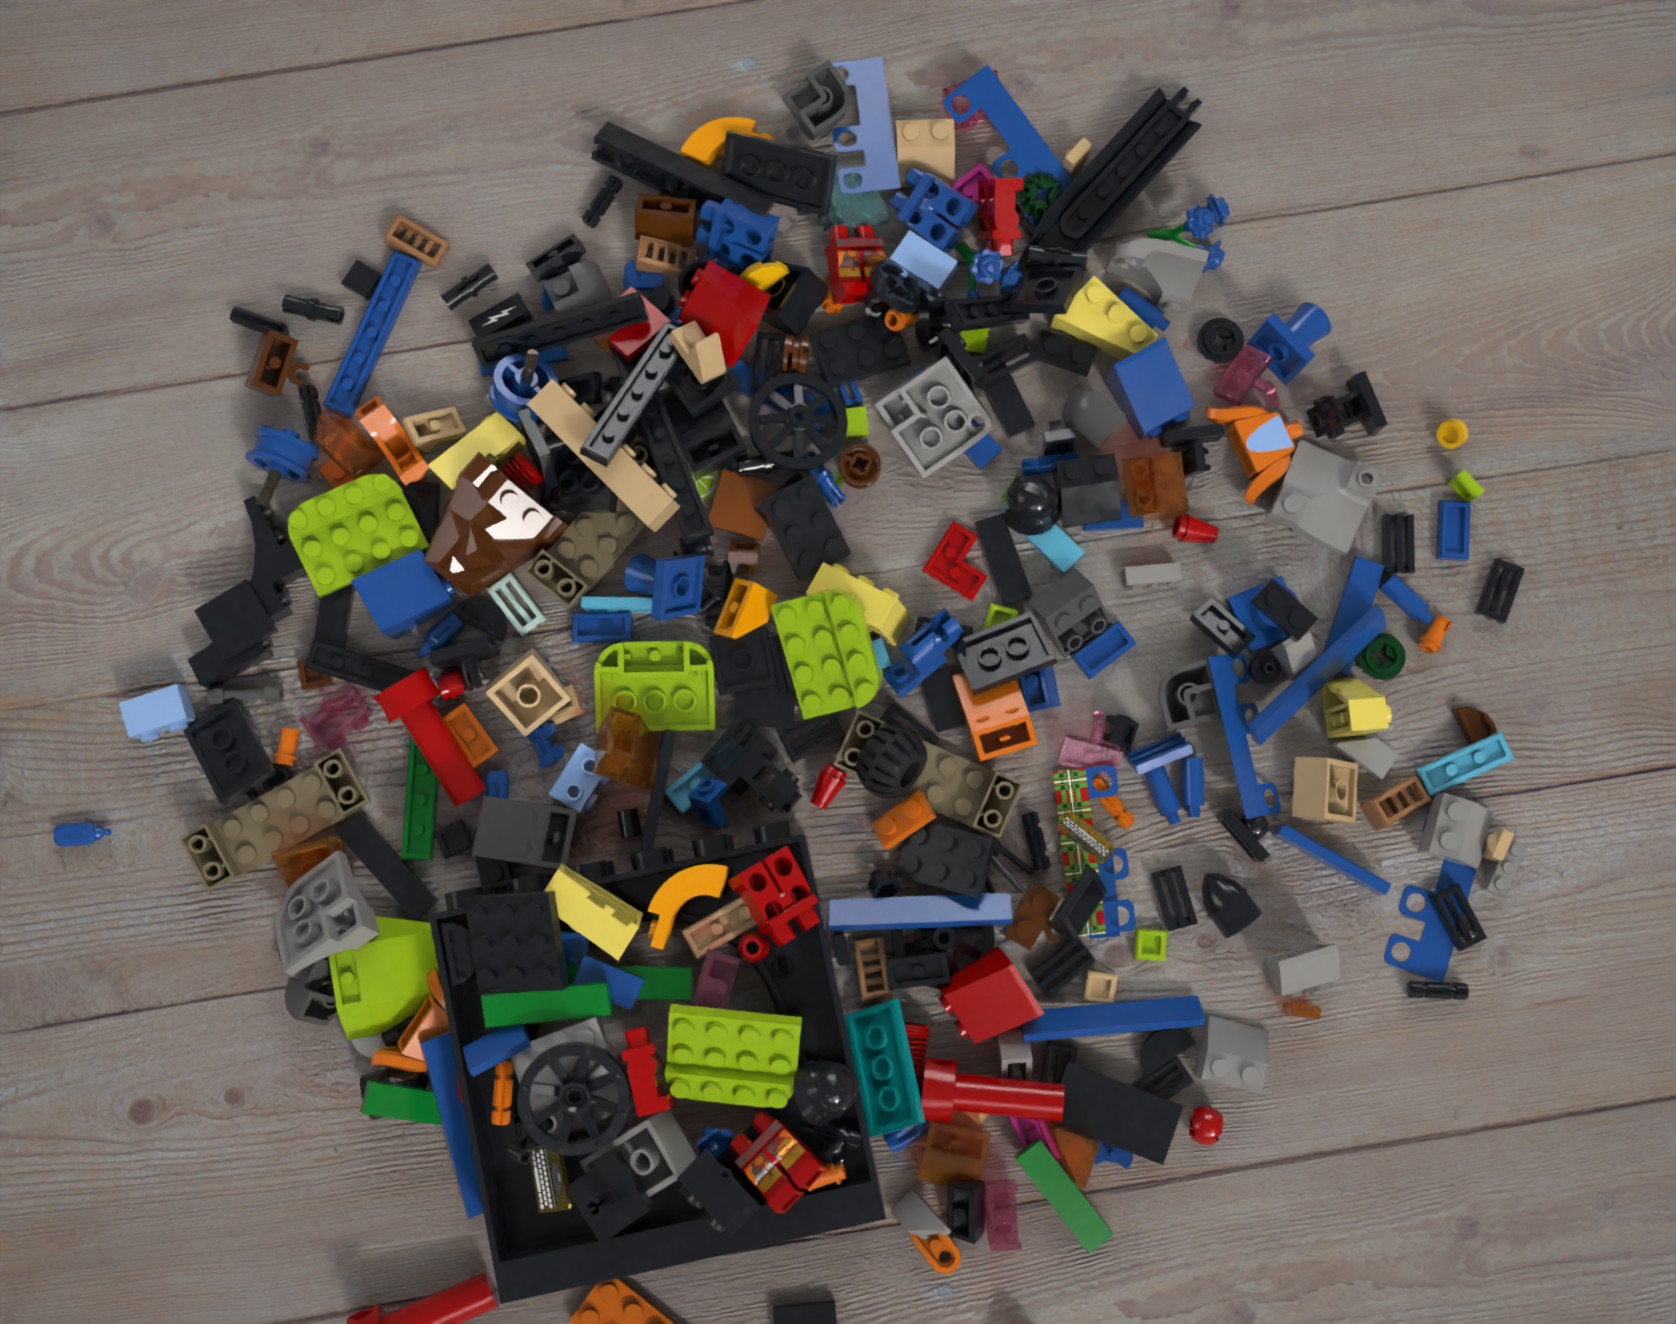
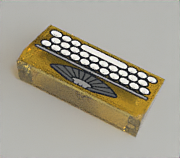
M1067 810L1056 826L1057 829L1100 864L1105 863L1116 849L1113 843L1072 810Z
M541 1145L529 1147L533 1152L530 1163L539 1213L569 1210L572 1204L570 1194L566 1190L568 1181L563 1155L552 1152Z

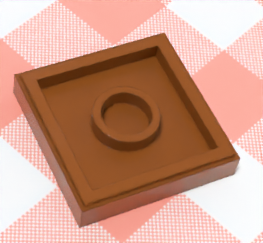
M723 469L708 517L712 528L763 542L768 526L754 509L759 505L758 501L770 496L779 488V485L750 476L739 477L737 473Z

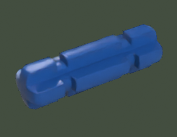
M1075 451L1065 452L1062 456L1059 453L1040 456L1037 460H1034V458L1023 459L1021 462L1022 473L1024 476L1035 475L1036 472H1039V474L1053 472L1056 461L1076 459L1078 454Z

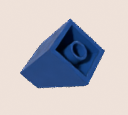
M1165 337L1114 364L1104 381L1121 411L1126 414L1125 417L1139 441L1147 436L1150 440L1165 432L1163 427L1171 423L1175 426L1183 423L1190 418L1189 413L1195 406Z
M421 549L351 581L380 631L395 640L456 604L452 596L456 591L447 578L442 580L439 573L424 562L423 559L426 553Z

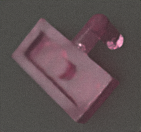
M1245 344L1214 387L1213 392L1215 396L1239 406L1254 387L1265 393L1270 407H1277L1280 404V400L1274 383L1261 378L1272 362L1271 356Z
M1096 711L1093 714V729L1089 739L1065 733L1057 759L1058 765L1073 769L1111 765L1116 769V773L1118 772L1124 751L1123 748L1101 743L1105 731V715L1102 711ZM1099 772L1096 774L1107 778H1111V776L1106 772Z

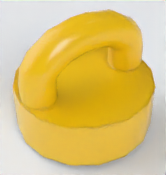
M1451 418L1438 426L1436 437L1439 444L1443 447L1454 449L1467 441L1468 428L1460 419Z

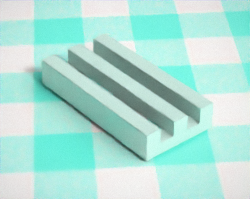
M511 572L487 589L522 637L526 636L530 630H534L538 624L547 620ZM509 581L512 583L537 616L536 618L531 619L506 586V583ZM498 589H502L527 622L524 627L496 592Z

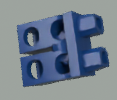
M912 168L906 176L905 182L915 189L910 197L898 191L891 200L890 205L899 213L897 218L905 222L933 246L943 252L951 253L964 232L960 227L967 228L981 205L954 189L935 174Z
M728 198L721 204L710 200L705 202L701 208L700 217L711 222L712 226L702 223L698 228L695 241L708 247L706 255L719 256L730 265L743 271L756 262L761 261L764 264L771 261L780 217L772 214L764 217L749 211L743 205L734 204V201Z

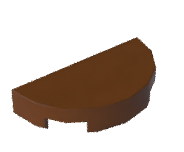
M1468 706L1451 710L1468 745L1497 733L1495 723L1485 712Z

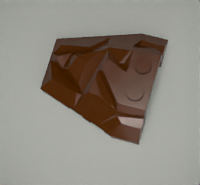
M478 452L459 473L453 496L445 506V515L441 524L435 530L423 560L467 595L472 596L536 557L542 549L545 551L550 549L569 525L547 506L544 508L506 477L498 466L481 452Z

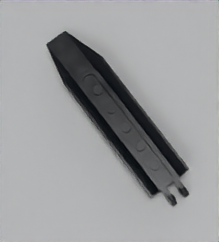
M1183 87L1171 100H1167L1163 91L1158 88L1044 212L1018 262V270L1022 273V276L1027 266H1046L1027 263L1030 245L1046 248L1061 246L1064 250L1087 252L1201 128L1202 124L1191 121L1190 117L1198 110L1202 101L1197 98L1183 112L1177 105L1187 97L1189 90L1186 87Z

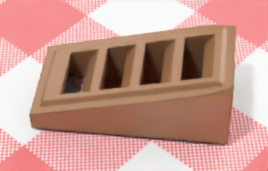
M399 213L384 236V243L435 269L450 245L447 241ZM404 228L408 231L401 241L397 237ZM414 233L418 236L411 247L407 243ZM424 238L428 242L423 251L420 252L417 249ZM433 244L438 245L439 247L432 258L427 256Z
M640 235L636 270L680 276L684 269L680 267L681 257H687V267L696 259L697 250L654 237ZM647 251H653L652 258L646 257ZM659 253H664L663 262L658 260ZM670 254L676 255L675 265L669 264Z
M1415 774L1361 804V809L1373 829L1377 831L1431 801V798ZM1408 786L1417 800L1416 802H1413L1405 787ZM1396 792H1398L1404 804L1406 805L1405 808L1403 807L1402 803L1397 797ZM1386 798L1388 799L1396 813L1393 814L1392 810L1390 809L1389 805L1385 800Z
M883 936L853 940L863 1004L893 999L889 984ZM877 947L879 949L878 953L861 955V950ZM880 960L881 962L880 965L863 967V962ZM882 972L883 977L865 979V975ZM884 985L885 990L867 991V987Z

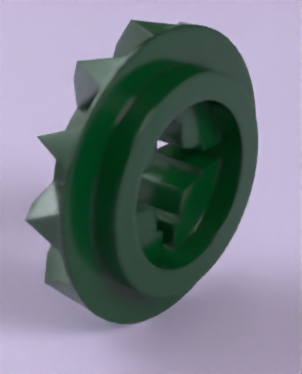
M1041 171L1029 175L1023 181V190L1019 191L1018 194L1019 203L1024 207L1025 213L1033 218L1041 219L1044 212L1063 193L1061 182L1057 181L1053 174L1042 173ZM1037 188L1041 191L1051 189L1046 196L1047 202L1043 199L1036 200L1035 202L1032 201L1038 194Z
M1379 633L1358 653L1357 662L1362 668V673L1369 675L1372 679L1388 680L1401 672L1405 664L1406 655L1403 645L1397 638L1390 634ZM1383 648V655L1392 661H1383L1378 666L1377 658L1373 657L1370 653H1378Z

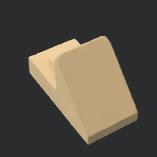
M695 320L671 331L668 338L701 384L726 372L718 333L706 337Z
M455 406L405 417L402 420L414 446L426 453H430L437 443L463 437L467 432Z

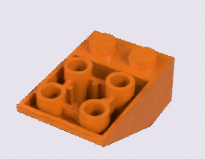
M963 672L952 675L977 761L981 762L1038 744L1017 680L973 696Z

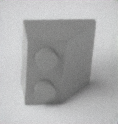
M1440 793L1433 795L1418 852L1478 869L1493 811L1474 801L1450 794Z
M1319 942L1263 959L1274 994L1285 996L1286 1000L1302 996V990L1313 987L1314 991L1329 988L1332 986L1331 981L1340 979L1339 949L1337 944Z
M1207 1015L1194 1075L1204 1080L1262 1094L1268 1068V1031Z

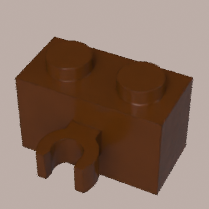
M639 193L635 209V239L640 240V235L678 245L693 246L696 229L697 200L664 196V193L659 195Z
M271 329L262 332L244 387L275 397L281 395L286 377L294 385H304L305 381L296 378L295 371L297 369L308 371L309 366L304 363L291 364L299 340Z
M1031 882L1012 914V925H1006L1001 934L1030 951L1042 931H1044L1049 941L1059 943L1060 940L1052 935V928L1048 925L1051 921L1049 918L1061 897L1036 882Z

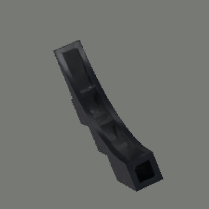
M252 496L244 500L252 523L255 542L254 569L250 583L273 622L277 623L293 614L289 606L292 604V600L287 591L281 588L307 575V572L292 542H288L280 526H275L272 520L275 514L270 504L268 508L256 504L258 498ZM269 636L228 662L223 661L212 642L208 647L187 660L200 686L209 688L217 686L273 657L274 654L271 650L273 642Z

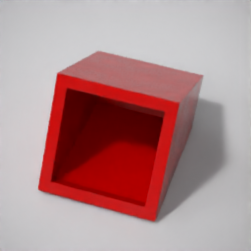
M709 260L704 270L698 267L690 282L694 285L693 290H685L678 304L683 307L678 319L685 325L695 320L706 337L718 333L725 364L733 368L759 326L771 295Z
M998 946L953 975L951 983L937 986L943 995L938 998L948 1014L953 1011L958 1018L954 1024L963 1038L969 1035L975 1044L1044 1014V1011L1014 964Z

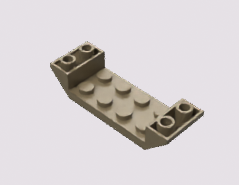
M637 436L629 445L637 454L633 459L640 466L645 462L657 474L654 480L661 486L662 482L647 443ZM618 497L616 513L581 512L549 551L546 552L542 549L523 572L567 608L571 609L581 601V596H588L596 589L646 529L647 525Z
M858 710L834 766L858 777L856 761L861 749L873 733L887 724ZM923 741L927 749V761L924 770L915 784L901 797L908 798L920 790L925 794L933 811L1000 839L1024 783L998 771H991Z
M342 748L314 762V767L213 823H205L179 838L207 891H211L251 872L351 816L370 802L366 791Z

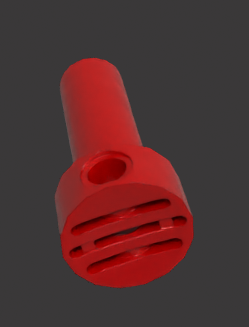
M424 667L373 697V699L384 710L389 724L399 718L401 719L453 805L457 807L484 791L486 786L432 699L442 692L431 680L427 667Z
M926 1058L922 1092V1108L925 1120L952 1123L953 1111L1062 1122L1065 1084L957 1073L958 1060Z
M486 1271L390 1313H386L383 1306L378 1303L348 1316L347 1324H461L499 1308V1300L492 1279Z

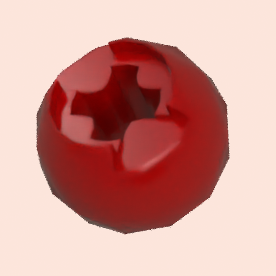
M1210 1106L1197 1107L1193 1110V1116L1190 1118L1189 1136L1201 1145L1215 1144L1219 1141L1218 1136L1222 1134L1223 1115L1217 1109Z

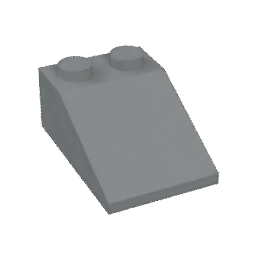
M670 1109L655 1114L581 1160L580 1164L585 1173H587L620 1150L650 1197L677 1181V1177L697 1156Z

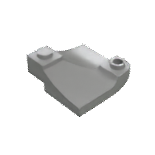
M1142 238L1123 244L1117 241L1108 260L1106 272L1126 278L1142 287L1158 301L1157 307L1163 308V311L1166 313H1185L1190 305L1199 277L1207 263L1209 251L1155 238Z
M947 354L920 373L890 390L876 400L874 404L890 426L891 433L923 478H926L981 440L989 432L992 423L990 413L975 396ZM978 416L983 422L981 425L976 426L971 422L972 418Z
M1300 439L1292 453L1289 468L1282 476L1277 487L1276 496L1266 517L1291 528L1290 532L1344 556L1348 553L1366 509L1377 492L1380 484L1379 473L1375 468L1358 460L1350 461ZM1362 475L1369 477V484L1362 482Z
M339 850L324 859L291 885L285 895L281 909L276 915L275 931L284 973L293 976L325 957L348 949L357 950L379 934L374 910L368 906L352 875L346 854Z
M599 1016L530 1041L531 1047L510 1057L519 1083L529 1064L540 1053L561 1043H590L606 1050L617 1060L612 1045H609ZM580 1056L559 1058V1061L571 1078L576 1076ZM590 1059L585 1081L589 1082L609 1072L602 1065ZM546 1065L533 1081L562 1086V1083L549 1065ZM615 1082L592 1092V1094L618 1104L619 1102ZM574 1090L570 1092L571 1096L574 1098L581 1097V1094L578 1091ZM530 1093L533 1114H536L557 1100L558 1097ZM632 1100L630 1103V1108L634 1106ZM588 1106L595 1122L613 1115L593 1106ZM560 1110L550 1117L554 1122L552 1129H546L543 1126V1122L540 1125L547 1132L558 1137L565 1112ZM580 1114L574 1116L570 1132L585 1126Z

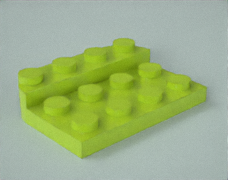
M386 474L365 475L300 504L289 515L288 519L290 540L319 598L352 584L351 581L361 575L419 549L425 551L429 547L401 487Z
M832 588L771 605L804 720L853 707L860 708L868 704L876 696L883 680L882 668L879 669L863 613L866 610L861 600L858 601L856 597L841 590V588Z
M691 640L622 641L609 646L599 656L594 668L596 733L666 731V729L673 731L716 730L715 669L712 655L707 647Z
M671 1004L668 1024L667 1064L665 1068V1079L670 1086V1093L676 1098H687L697 1101L754 1107H785L787 1100L794 1092V1076L798 1068L802 1017Z

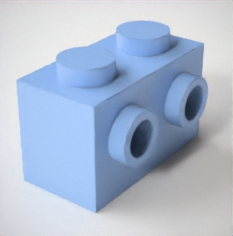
M910 230L890 257V261L904 271L900 274L905 279L908 277L912 279L920 293L925 292L935 296L939 293L941 294L956 272L958 263L957 260Z
M174 684L119 703L128 737L140 739L141 742L158 739L160 737L159 733L168 730L171 733L182 731L188 728L189 723L197 721L188 688L179 684Z
M580 743L549 794L581 814H584L586 810L591 811L599 799V796L596 794L602 784L606 786L615 773V770L612 768L615 763Z

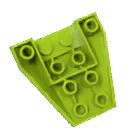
M375 916L379 930L377 936L357 950L348 949L328 956L337 1013L348 1041L379 1035L418 1012L431 993L427 984L426 974L434 968H437L439 972L430 923Z

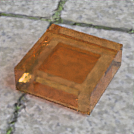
M1285 1002L1283 1003L1282 1014L1320 1019L1321 1008L1314 1005Z

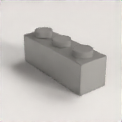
M1180 562L1125 567L1122 570L1124 588H1129L1130 591L1140 590V587L1148 586V589L1159 588V585L1175 587L1177 583L1182 581Z
M1512 839L1504 860L1493 861L1481 889L1497 897H1505L1527 846Z

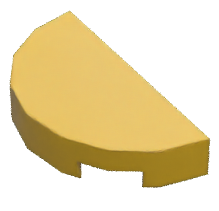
M759 261L747 267L740 275V278L765 292L788 274L789 270L787 265L780 261L764 264Z

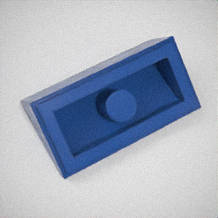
M1053 665L1019 678L1022 696L1028 712L1061 706Z

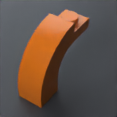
M379 395L354 411L359 421L384 452L405 486L410 482H417L423 478L426 471L430 469L427 466L429 463L421 451L414 446L406 430Z

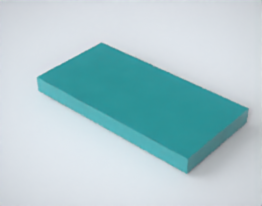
M892 999L845 1015L869 1136L878 1137L926 1123L900 1000Z

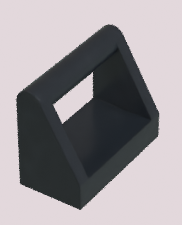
M1086 866L1048 925L1073 943L1107 893V889L1093 868Z

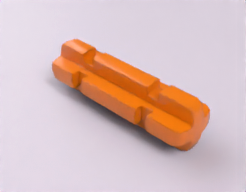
M1098 776L1093 779V786L1097 790H1108L1106 787L1107 783L1102 777ZM1117 795L1097 798L1109 814L1117 818L1116 822L1122 829L1128 828L1135 822V817L1129 810L1126 811L1124 809L1126 806Z
M504 1060L495 1065L497 1078L494 1079L492 1106H495V1110L492 1111L491 1122L494 1125H507L510 1122L511 1110H508V1107L511 1106L513 1079H511V1075L514 1074V1066L511 1060Z

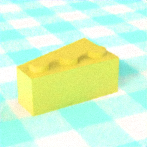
M1095 276L1075 295L1067 313L1055 315L1050 326L1053 329H1060L1075 336V339L1081 342L1086 341L1099 347L1101 351L1120 360L1151 345L1158 337V334Z
M495 412L493 415L486 416L479 426L427 466L454 492L459 473L478 452H481L496 466L501 468L526 444L525 439L506 418Z
M823 562L806 594L832 588H841V590L852 594L858 601L861 600L866 611L863 613L869 633L874 631L884 636L887 643L895 647L912 618L911 614L898 600L900 596L888 588L884 587L881 591L873 587L875 584L864 576L859 575L858 578L850 576V571L837 563L832 567Z
M1356 677L1331 679L1321 688L1327 739L1363 736L1389 728L1388 723L1391 722L1392 714L1389 704H1386L1385 697Z
M562 863L544 890L555 891L558 916L562 921L616 960L620 959L639 929L643 916L641 911Z

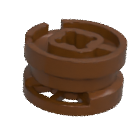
M786 334L782 374L792 372L807 374L810 337L802 336L800 339L795 338L794 335Z
M855 444L843 452L840 459V474L847 485L856 489H865L872 486L878 480L881 471V460L878 452L873 447L867 444Z

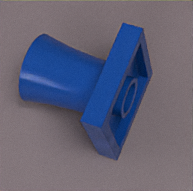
M1304 302L1286 323L1275 313L1272 314L1246 345L1286 386L1316 356L1308 347L1330 333L1331 323L1326 313L1320 307L1310 302Z
M694 552L655 560L647 554H637L630 560L625 570L624 581L626 588L631 593L653 596L651 618L662 621L700 612L705 555Z
M1282 575L1274 578L1276 582L1298 600L1295 593L1287 588ZM1267 582L1226 599L1232 616L1256 636L1254 641L1247 647L1249 653L1289 637L1250 603Z

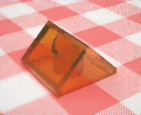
M322 412L319 415L313 441L353 480L373 469L387 458L384 452L348 417Z
M330 836L272 851L271 856L286 885L290 888L296 880L335 851L339 850L346 854V856L347 853L344 841L340 837Z
M1050 1121L1046 1122L1072 1181L1079 1190L1086 1187L1100 1143L1096 1139Z

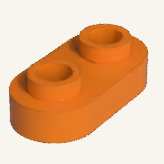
M941 1233L931 1234L929 1239L922 1240L916 1234H910L913 1243L934 1270L941 1274H950L959 1267L961 1255L958 1247L949 1235L943 1236ZM942 1251H948L950 1258L942 1261L939 1258V1254Z

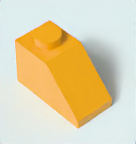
M735 578L713 633L737 639L767 623L772 613L771 605L776 602L778 595L753 581Z

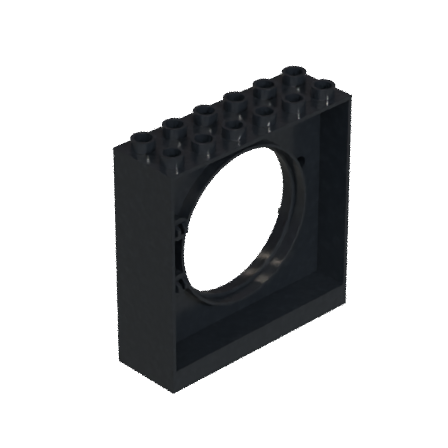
M790 821L753 828L756 844L735 849L732 835L729 836L728 834L691 841L695 858L675 862L673 848L661 847L630 854L633 871L616 874L614 862H606V860L569 867L643 913L641 922L659 919L660 915L649 912L648 908L659 888L673 875L684 869L703 864L730 867L721 898L710 895L695 896L686 901L678 910L674 922L693 925L741 897L737 891L734 892L727 882L728 880L781 848L788 846L812 894H815L819 901L813 907L817 912L820 922L802 932L795 918H792L788 923L796 937L779 947L769 933L765 934L770 942V951L764 960L751 964L759 973L768 989L776 1015L802 1017L799 1052L805 1051L806 1061L818 1062L820 1059L847 1065L848 1069L858 1079L808 839L805 834L794 836ZM544 873L508 880V892H544L554 874L544 875ZM475 887L445 894L448 911L429 914L500 1304L886 1219L883 1195L859 1082L857 1097L853 1105L841 1116L840 1120L836 1118L831 1120L846 1126V1130L854 1129L861 1132L862 1141L857 1150L845 1147V1143L840 1147L843 1150L850 1151L842 1161L847 1178L841 1180L842 1183L839 1185L834 1182L813 1189L810 1192L809 1190L802 1189L805 1193L784 1214L775 1213L766 1198L748 1179L743 1170L734 1162L737 1157L731 1147L723 1150L716 1157L725 1168H729L732 1171L735 1179L742 1180L744 1189L761 1206L734 1235L726 1230L722 1233L717 1229L715 1230L702 1216L706 1209L703 1206L698 1209L695 1205H692L679 1191L684 1185L677 1180L649 1197L655 1206L653 1209L600 1244L566 1190L567 1186L586 1174L580 1161L594 1152L571 1156L558 1154L546 1149L550 1173L553 1160H556L560 1169L562 1194L560 1196L553 1185L557 1209L545 1207L544 1210H541L532 1159L527 1165H523L520 1162L513 1161L507 1155V1148L512 1142L517 1141L522 1128L517 1108V1094L520 1083L515 1069L514 1074L511 1075V1079H513L511 1106L508 1107V1110H511L510 1122L507 1125H494L491 1122L492 1111L495 1110V1106H492L494 1079L497 1078L495 1066L473 1077L468 1071L463 1047L503 1026L486 1028L481 996L484 993H479L476 972L465 982L452 987L440 924L456 923L469 930L464 898L471 895L496 894L495 888ZM559 918L561 931L576 932ZM758 925L731 939L728 943L738 950V943L742 935L748 931H759ZM751 941L747 944L749 953L755 954L758 952L759 946L756 942ZM785 956L789 974L781 975L782 970L778 957ZM539 1022L526 1024L530 1041L537 1039ZM798 1057V1067H799V1066L801 1065L800 1057ZM794 1092L787 1100L785 1107H762L760 1111L767 1112L775 1119L785 1122L812 1152L826 1150L832 1143L830 1140L817 1136L814 1131L809 1133L800 1129L803 1115L796 1104ZM548 1118L543 1122V1126L546 1129H552L554 1122L551 1118ZM752 1124L743 1132L752 1142L761 1135ZM570 1132L568 1140H579L572 1132ZM528 1134L525 1146L535 1150V1153L539 1152L540 1149L544 1150V1147L539 1145ZM821 1159L824 1164L830 1163L828 1160Z

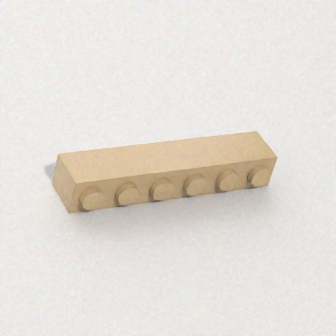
M551 379L527 405L651 530L656 532L681 507L674 500L677 494L665 482L660 486L654 480L657 474L645 462L640 466L633 459L637 454L625 442L608 467L581 455V446L597 424L594 420L597 414L585 402L580 406L574 400L577 394L565 382L560 386Z

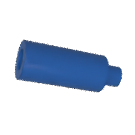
M1126 286L1118 296L1151 329L1156 326L1164 332L1171 323L1163 317L1165 313L1163 310L1129 286Z
M1392 574L1379 587L1413 621L1419 619L1427 625L1434 618L1427 610L1429 605L1396 574Z
M1181 758L1182 806H1187L1188 817H1200V806H1205L1203 758Z
M1163 765L1144 773L1160 816L1166 815L1169 825L1180 822L1177 811L1181 807L1165 766Z

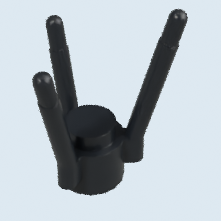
M996 840L991 862L1019 893H1023L1024 888L996 858L999 855L997 851L1029 874H1033L1034 870ZM987 875L985 886L990 893H996Z

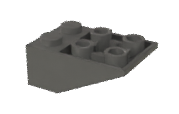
M483 796L471 856L557 871L561 863L567 866L577 810Z

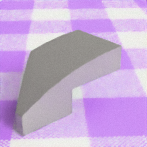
M1358 736L1351 740L1333 742L1332 746L1346 758L1356 761L1378 779L1384 778L1398 757L1397 753L1375 737Z
M913 1189L891 1210L892 1214L910 1234H916L922 1240L929 1239L931 1234L941 1233L943 1236H946L952 1232Z

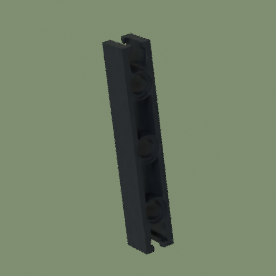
M608 121L594 136V143L598 147L592 151V160L671 197L697 200L696 209L701 210L707 200L721 204L728 198L733 200L734 204L743 205L749 211L767 217L774 206L775 199Z

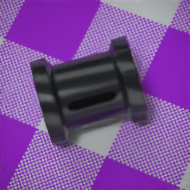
M683 537L679 538L683 554L698 552L710 557L715 556L710 537L687 545Z

